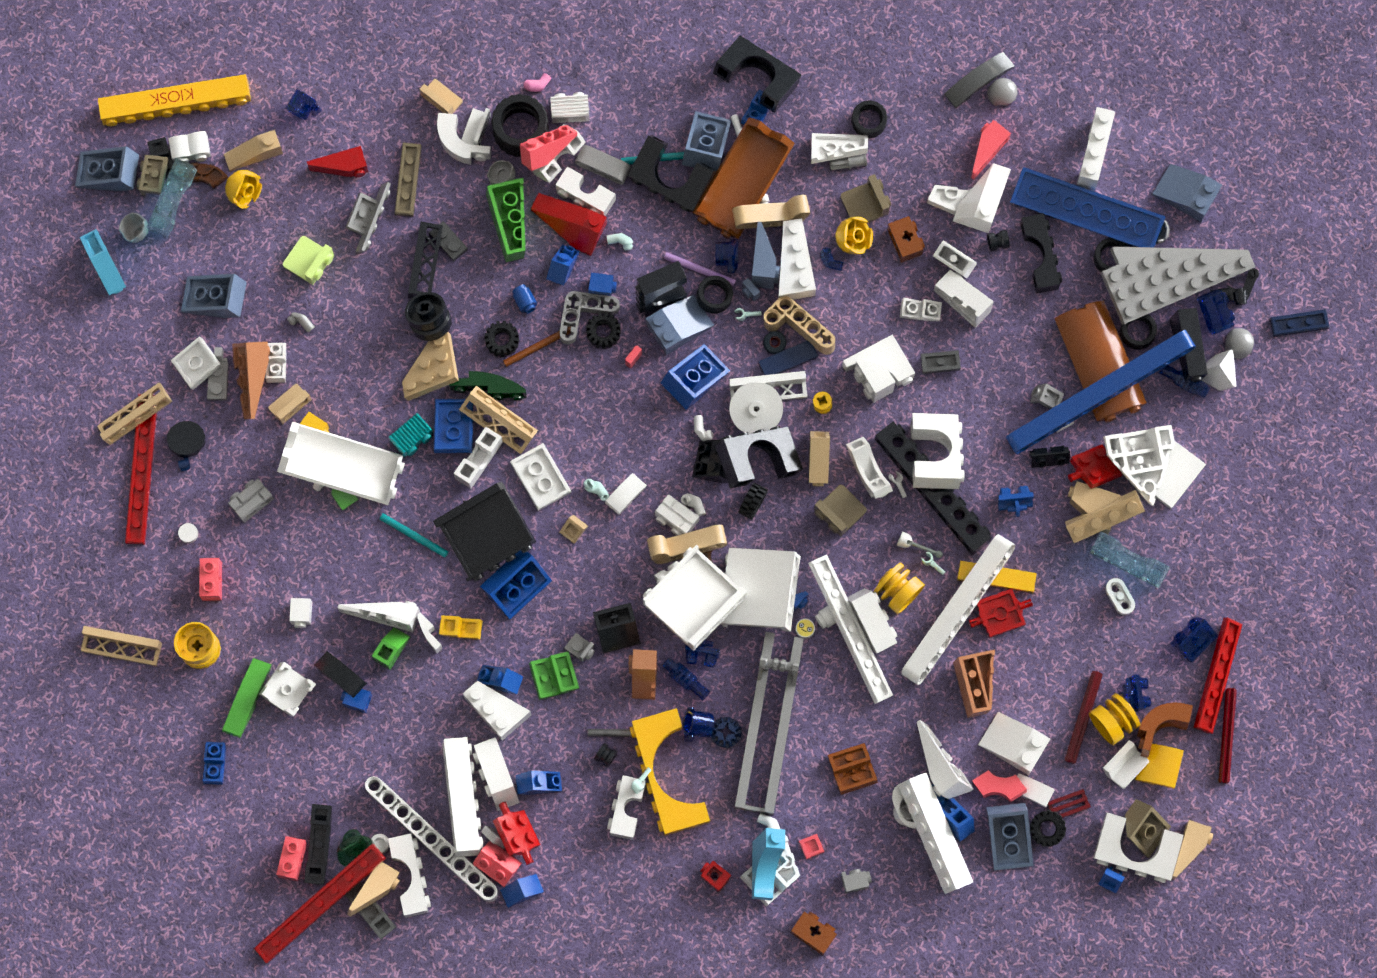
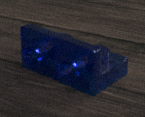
M1196 617L1191 619L1187 626L1174 636V640L1170 644L1178 648L1189 662H1193L1218 637V634L1205 619Z

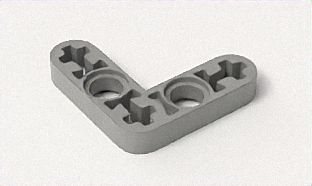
M578 291L569 292L565 297L560 327L561 342L569 345L576 341L581 312L615 315L620 309L619 300L613 296ZM574 297L577 300L574 306L575 309L571 308V300ZM594 299L598 302V305L590 307L587 302ZM601 301L604 302L603 308H601ZM610 303H614L612 309H609L608 305H610ZM574 314L576 320L569 322L566 320V316ZM571 327V335L569 338H566L567 329Z

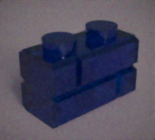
M1214 290L1197 297L1209 333L1217 334L1235 326L1233 322L1235 316L1233 311L1229 310L1227 306L1229 299L1225 292Z

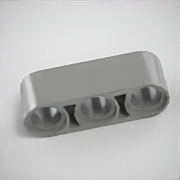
M588 145L582 146L575 160L578 166L620 185L624 184L631 170V166L628 163Z

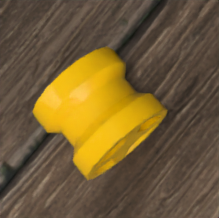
M818 392L813 398L814 409L819 414H827L832 409V399L827 392Z

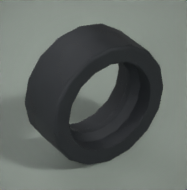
M863 101L853 110L852 127L859 135H867L868 138L877 137L886 127L887 112L883 105L876 101ZM869 109L876 111L880 116V124L873 129L862 127L858 120L862 111Z
M1113 238L1102 240L1097 245L1093 255L1096 268L1100 272L1111 268L1101 260V252L1104 248L1108 246L1128 247L1126 243Z
M709 276L699 284L696 293L697 302L706 312L712 314L721 313L730 306L733 288L725 278ZM709 285L721 287L726 294L725 300L720 304L709 303L704 297L705 288Z
M1149 314L1135 319L1145 322L1149 327L1150 333L1145 340L1136 341L1128 335L1127 328L1132 321L1121 325L1120 337L1123 343L1132 349L1147 348L1153 343L1157 334L1156 322Z

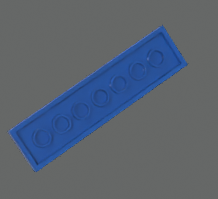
M1025 167L1021 171L1010 201L1014 205L1040 214L1044 213L1046 216L1113 238L1134 247L1154 248L1166 218L1163 215Z

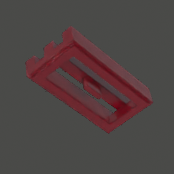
M1084 789L1049 801L1047 804L1049 810L1057 812L1084 802V806L1059 814L1062 818L1091 808ZM1079 795L1082 797L1055 808L1052 806Z

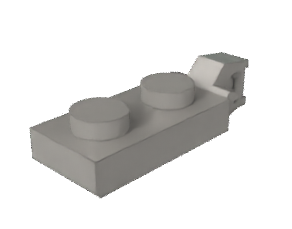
M215 347L214 355L222 366L208 377V400L227 401L229 364L228 359L223 358L224 350H222V347Z

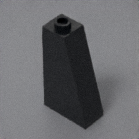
M1197 308L1179 309L1169 319L1173 336L1186 330L1196 345L1192 351L1179 358L1184 380H1191L1192 383L1200 382L1208 372Z

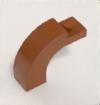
M1173 702L1162 704L1152 709L1142 720L1137 737H1141L1138 747L1142 749L1140 756L1148 758L1153 737L1160 729L1175 727L1187 730L1193 705Z

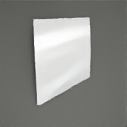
M786 835L785 850L781 854L775 874L774 888L776 887L778 891L776 893L773 891L772 900H761L766 907L800 876ZM751 866L740 878L752 890Z

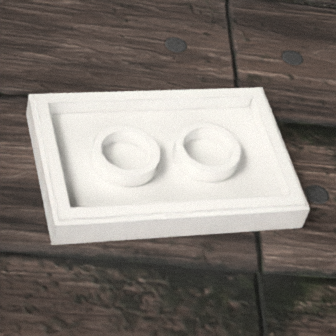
M1176 441L1173 450L1170 451L1169 462L1160 488L1157 489L1155 495L1156 499L1172 509L1206 465Z
M544 443L510 461L538 511L572 493Z

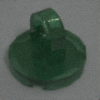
M351 829L345 833L342 839L343 842L337 848V858L340 864L346 867L374 842L369 837L362 836L358 830Z

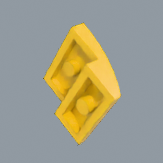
M1152 744L1147 758L1149 763L1136 776L1135 780L1175 789L1184 750Z

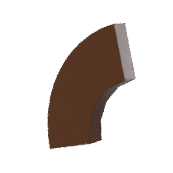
M189 163L176 169L187 185L194 182H203L214 189L229 178L221 169L211 164Z

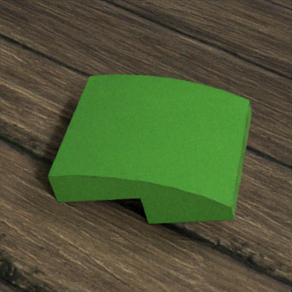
M569 651L550 655L549 658L529 663L539 700L579 689Z

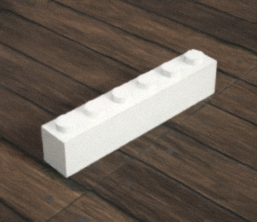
M467 737L444 739L442 748L455 857L477 856L480 849H483V839L478 834V830H481L480 818L476 817L479 805L478 799H474V792H476V781H472L474 763L470 762L469 755H472L471 743L468 744Z
M927 773L898 784L944 893H949L972 883L971 875Z

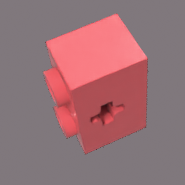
M200 558L199 597L202 601L222 600V562L219 558Z
M285 836L276 874L279 878L293 881L299 880L307 847L305 840Z
M491 841L483 847L473 862L474 866L503 887L513 878L522 862L513 856H509L504 849L493 844Z

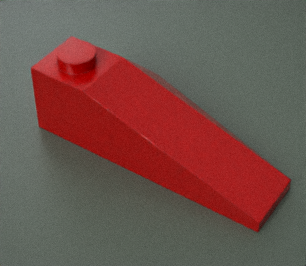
M538 193L531 207V211L554 229L570 246L589 256L592 255L607 224V217L541 193Z

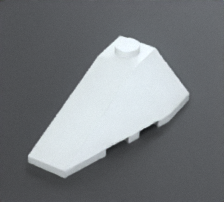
M993 163L959 203L953 222L989 233L1011 169Z
M405 601V603L386 602L338 605V610L341 613L412 633L418 619L417 615L420 612L419 607H416L417 604L410 601Z
M919 720L917 726L930 778L935 785L933 789L936 794L950 799L971 792L973 787L961 769H957L954 764L950 763L952 757L943 748H939L942 746L941 742L929 726Z

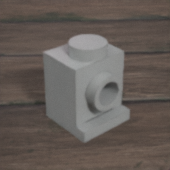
M860 869L849 871V875H846V872H841L845 894L868 889L869 883H872L869 871L861 872Z

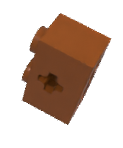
M907 216L888 224L887 230L901 263L923 254L925 245L922 238H918L916 233L918 229L915 221H911L910 217Z
M804 911L790 933L821 955H824L837 936L834 932L836 929L828 923L823 925L818 921L819 917L814 913H806ZM817 927L820 935L815 934L812 936L810 928L815 929Z

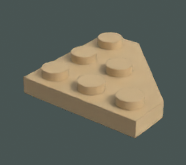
M449 332L437 340L428 341L402 381L404 398L407 401L459 381L451 334Z

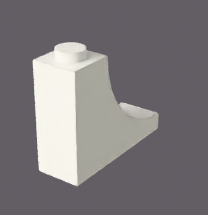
M893 334L843 360L842 363L845 372L854 369L856 361L859 359L884 365L895 380L897 387L910 384L915 376L913 368Z

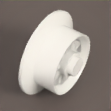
M750 382L741 386L732 396L729 409L730 416L736 427L743 432H748V434H753V432L760 429L768 431L776 427L781 420L783 414L782 399L772 386L763 382Z

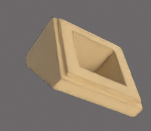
M572 515L559 533L575 544L588 528V525L575 515Z

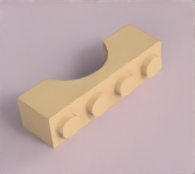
M1136 490L1117 498L1113 503L1102 509L1088 514H1081L1066 521L1065 524L1073 542L1076 543L1143 513L1145 510Z

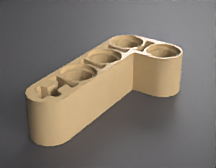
M806 195L794 196L784 203L740 205L732 209L737 229L757 228L758 222H762L763 227L783 226V221L800 218L804 221L811 214Z
M788 296L780 297L764 313V327L766 330L776 331L786 322L822 354L828 355L835 350V336L792 298ZM787 305L790 308L784 310L781 308V306ZM797 317L803 318V320L800 322L795 321L794 319ZM775 318L776 321L769 322L768 319ZM810 329L817 330V332L814 334L809 333L808 331Z
M714 525L667 539L662 535L652 536L647 539L651 559L656 564L683 559V554L690 547L693 549L696 545L701 553L727 545L723 525Z

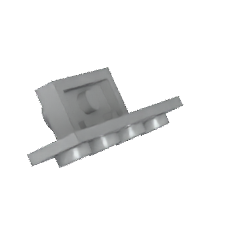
M389 182L381 185L376 200L363 193H359L345 228L362 235L355 251L358 254L367 251L371 244L369 239L377 228V218L383 213L384 207L382 205L384 200H387L390 195L389 187L391 183Z

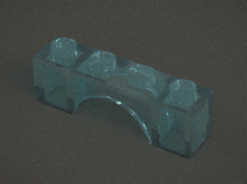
M175 159L147 225L151 232L169 238L175 224L178 204L184 192L191 186L197 172L193 165Z
M1102 531L1090 551L1091 554L1158 589L1170 569L1168 565L1154 558H1146L1128 550L1119 540Z

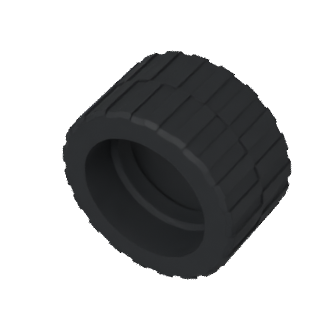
M518 94L504 98L493 111L491 123L495 142L508 155L521 157V143L549 132L548 118L544 106L537 99L529 95ZM527 113L537 120L538 128L527 138L515 139L503 131V123L513 114Z

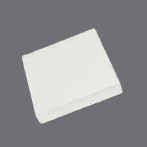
M200 336L171 360L192 390L222 366Z

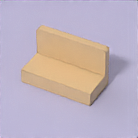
M434 79L429 86L424 84L420 88L421 96L442 113L453 114L463 103L460 97L437 79Z
M295 384L268 408L284 424L312 399L306 390Z

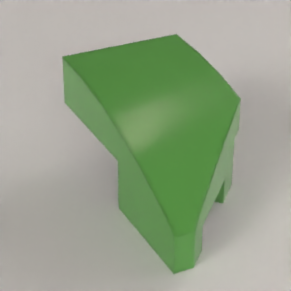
M333 488L331 490V495L342 510L358 500L356 495Z

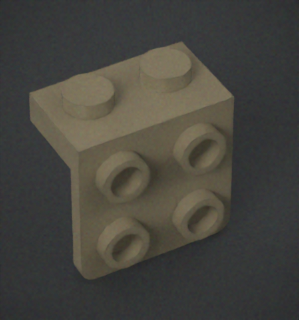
M875 174L868 176L867 183L841 193L840 198L849 218L862 217L870 222L889 214L890 199L888 195H884L882 181L877 179Z
M839 485L823 501L819 500L815 504L814 513L820 520H824L828 524L829 529L833 533H837L841 537L866 513L867 509L844 485Z

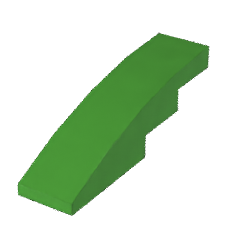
M253 658L234 699L222 732L241 738L255 710L256 702L260 696L259 693L263 689L264 682L271 670V664Z

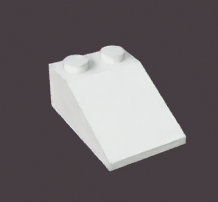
M998 712L978 745L1029 775L1050 738Z

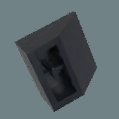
M721 439L699 441L693 478L717 483H728L716 449V445L721 442Z
M631 603L593 612L603 654L641 644Z

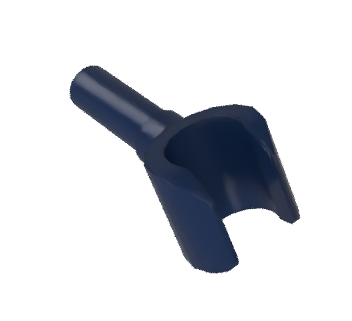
M183 457V460L178 461V465L181 471H186L190 469V462L188 458Z

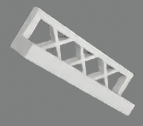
M805 371L729 379L731 399L734 391L750 382H763L773 388L775 386L782 387L785 390L780 396L782 400L807 398ZM794 384H802L803 393L794 394L790 388Z

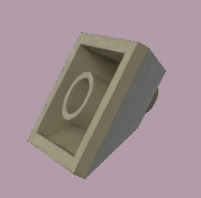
M1137 799L1125 814L1127 837L1149 858L1159 845L1162 830H1169L1171 826L1152 806Z

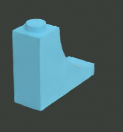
M97 229L81 236L80 239L108 294L121 292L126 285Z
M766 828L752 842V899H773L776 869L781 854L785 850V830Z

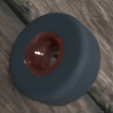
M771 331L764 337L763 346L767 352L777 354L784 350L786 338L781 332ZM774 339L778 341L776 346L772 345V340Z

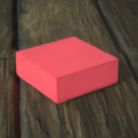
M635 346L625 358V364L629 368H632L642 355V349L639 346Z
M817 834L799 841L806 860L824 853Z

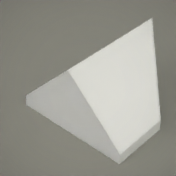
M1233 350L1218 353L1206 362L1208 374L1202 381L1219 391L1236 387Z

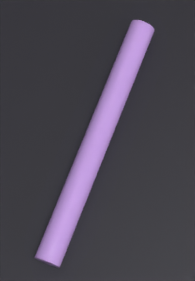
M668 252L664 256V259L674 263L679 260L682 267L707 277H723L730 282L732 287L736 283V280Z

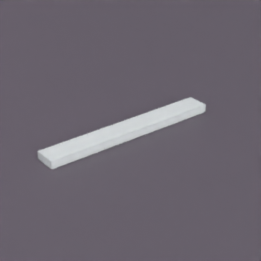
M825 555L809 562L808 564L874 703L876 704L893 696L828 556Z

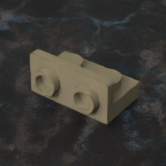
M145 155L144 161H141L140 171L142 174L141 178L137 180V189L142 196H145L146 193L162 195L168 165L167 157Z

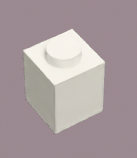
M291 598L290 623L296 628H306V625H311V599Z

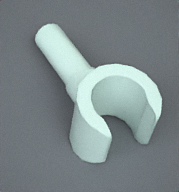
M741 308L735 310V313H743L741 317H736L737 321H744L746 317L762 315L761 311L745 312Z
M926 552V555L931 559L925 561L921 558L922 563L925 566L934 567L943 575L946 571L933 561V556L930 552Z
M649 767L641 777L632 783L631 788L636 794L645 788L641 782L651 772Z

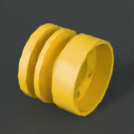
M902 563L887 571L873 591L877 595L885 591L880 598L882 601L891 596L892 599L888 607L897 615L925 587V584L917 577H913L909 581L906 580L910 570L907 569L900 574L904 568Z
M200 622L187 623L179 628L175 634V651L190 667L195 669L208 668L218 659L221 651L220 641L205 624Z
M1117 693L1111 696V700L1107 699L1105 701L1107 709L1099 705L1089 712V717L1095 728L1113 746L1124 738L1122 729L1130 734L1133 731L1132 728L1137 729L1141 725L1134 709Z

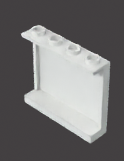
M697 545L693 549L691 547L687 549L683 554L684 558L680 562L676 561L670 567L671 571L666 576L663 574L657 580V585L653 589L649 588L643 595V605L693 651L747 597L748 592L742 586H737L702 554Z
M729 548L728 554L725 556V564L727 566L724 574L737 586H742L748 592L747 597L729 614L721 625L723 627L735 625L780 628L783 631L791 632L801 556L795 551Z

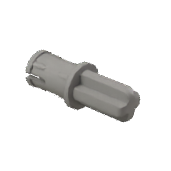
M866 154L830 160V169L848 168L851 170L853 167L867 166Z

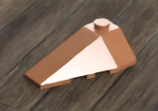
M268 341L232 344L234 369L238 368L240 374L239 378H237V385L243 390V393L240 395L244 419H255L269 362L270 347L268 346Z

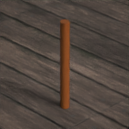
M568 327L566 335L571 333V327ZM560 331L503 360L505 366L508 367L559 340Z

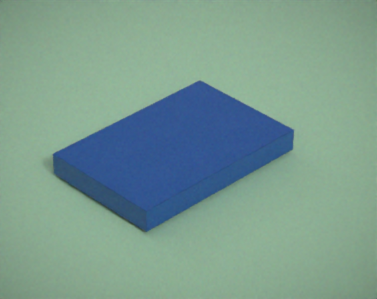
M435 399L434 453H473V420L459 410L466 399ZM469 401L466 407L473 412L474 404Z

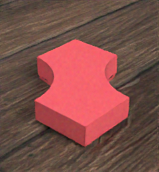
M988 770L972 780L983 798L999 795L1012 802L1027 792V789L1016 774L1011 777L1002 778L993 775Z

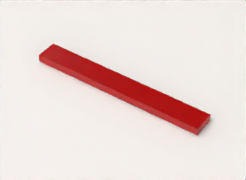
M145 402L139 403L138 406H137V408H138L139 406H141V405H142L143 403H145ZM157 413L135 427L125 537L126 544L145 545Z
M371 844L254 948L266 964L269 963L386 859L374 844Z

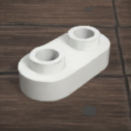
M1118 578L1109 580L1105 591L1114 608L1121 615L1131 614L1135 608V601L1126 585ZM1116 586L1118 592H1113L1112 587ZM1126 603L1128 605V608L1123 609L1121 607V604Z

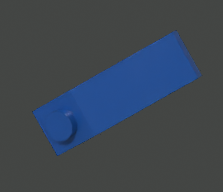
M936 794L952 834L959 842L975 832L974 818L953 797L947 799L942 795L938 796Z

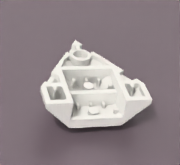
M1167 425L1131 433L1104 436L1107 456L1146 501L1153 506L1156 500L1157 489L1160 488L1169 462L1170 451L1173 450L1175 445L1172 426Z

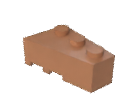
M633 649V655H629L628 663L629 674H632V698L655 700L657 651Z
M995 650L961 656L953 662L967 718L985 715L992 710V678L994 674L993 661Z

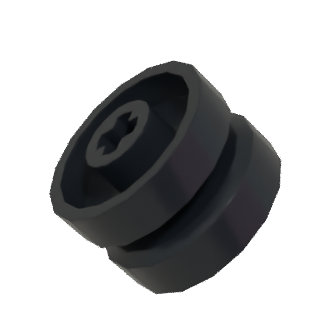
M420 293L414 296L406 305L405 317L410 324L412 332L418 339L423 341L437 340L450 330L452 317L445 301L437 293Z

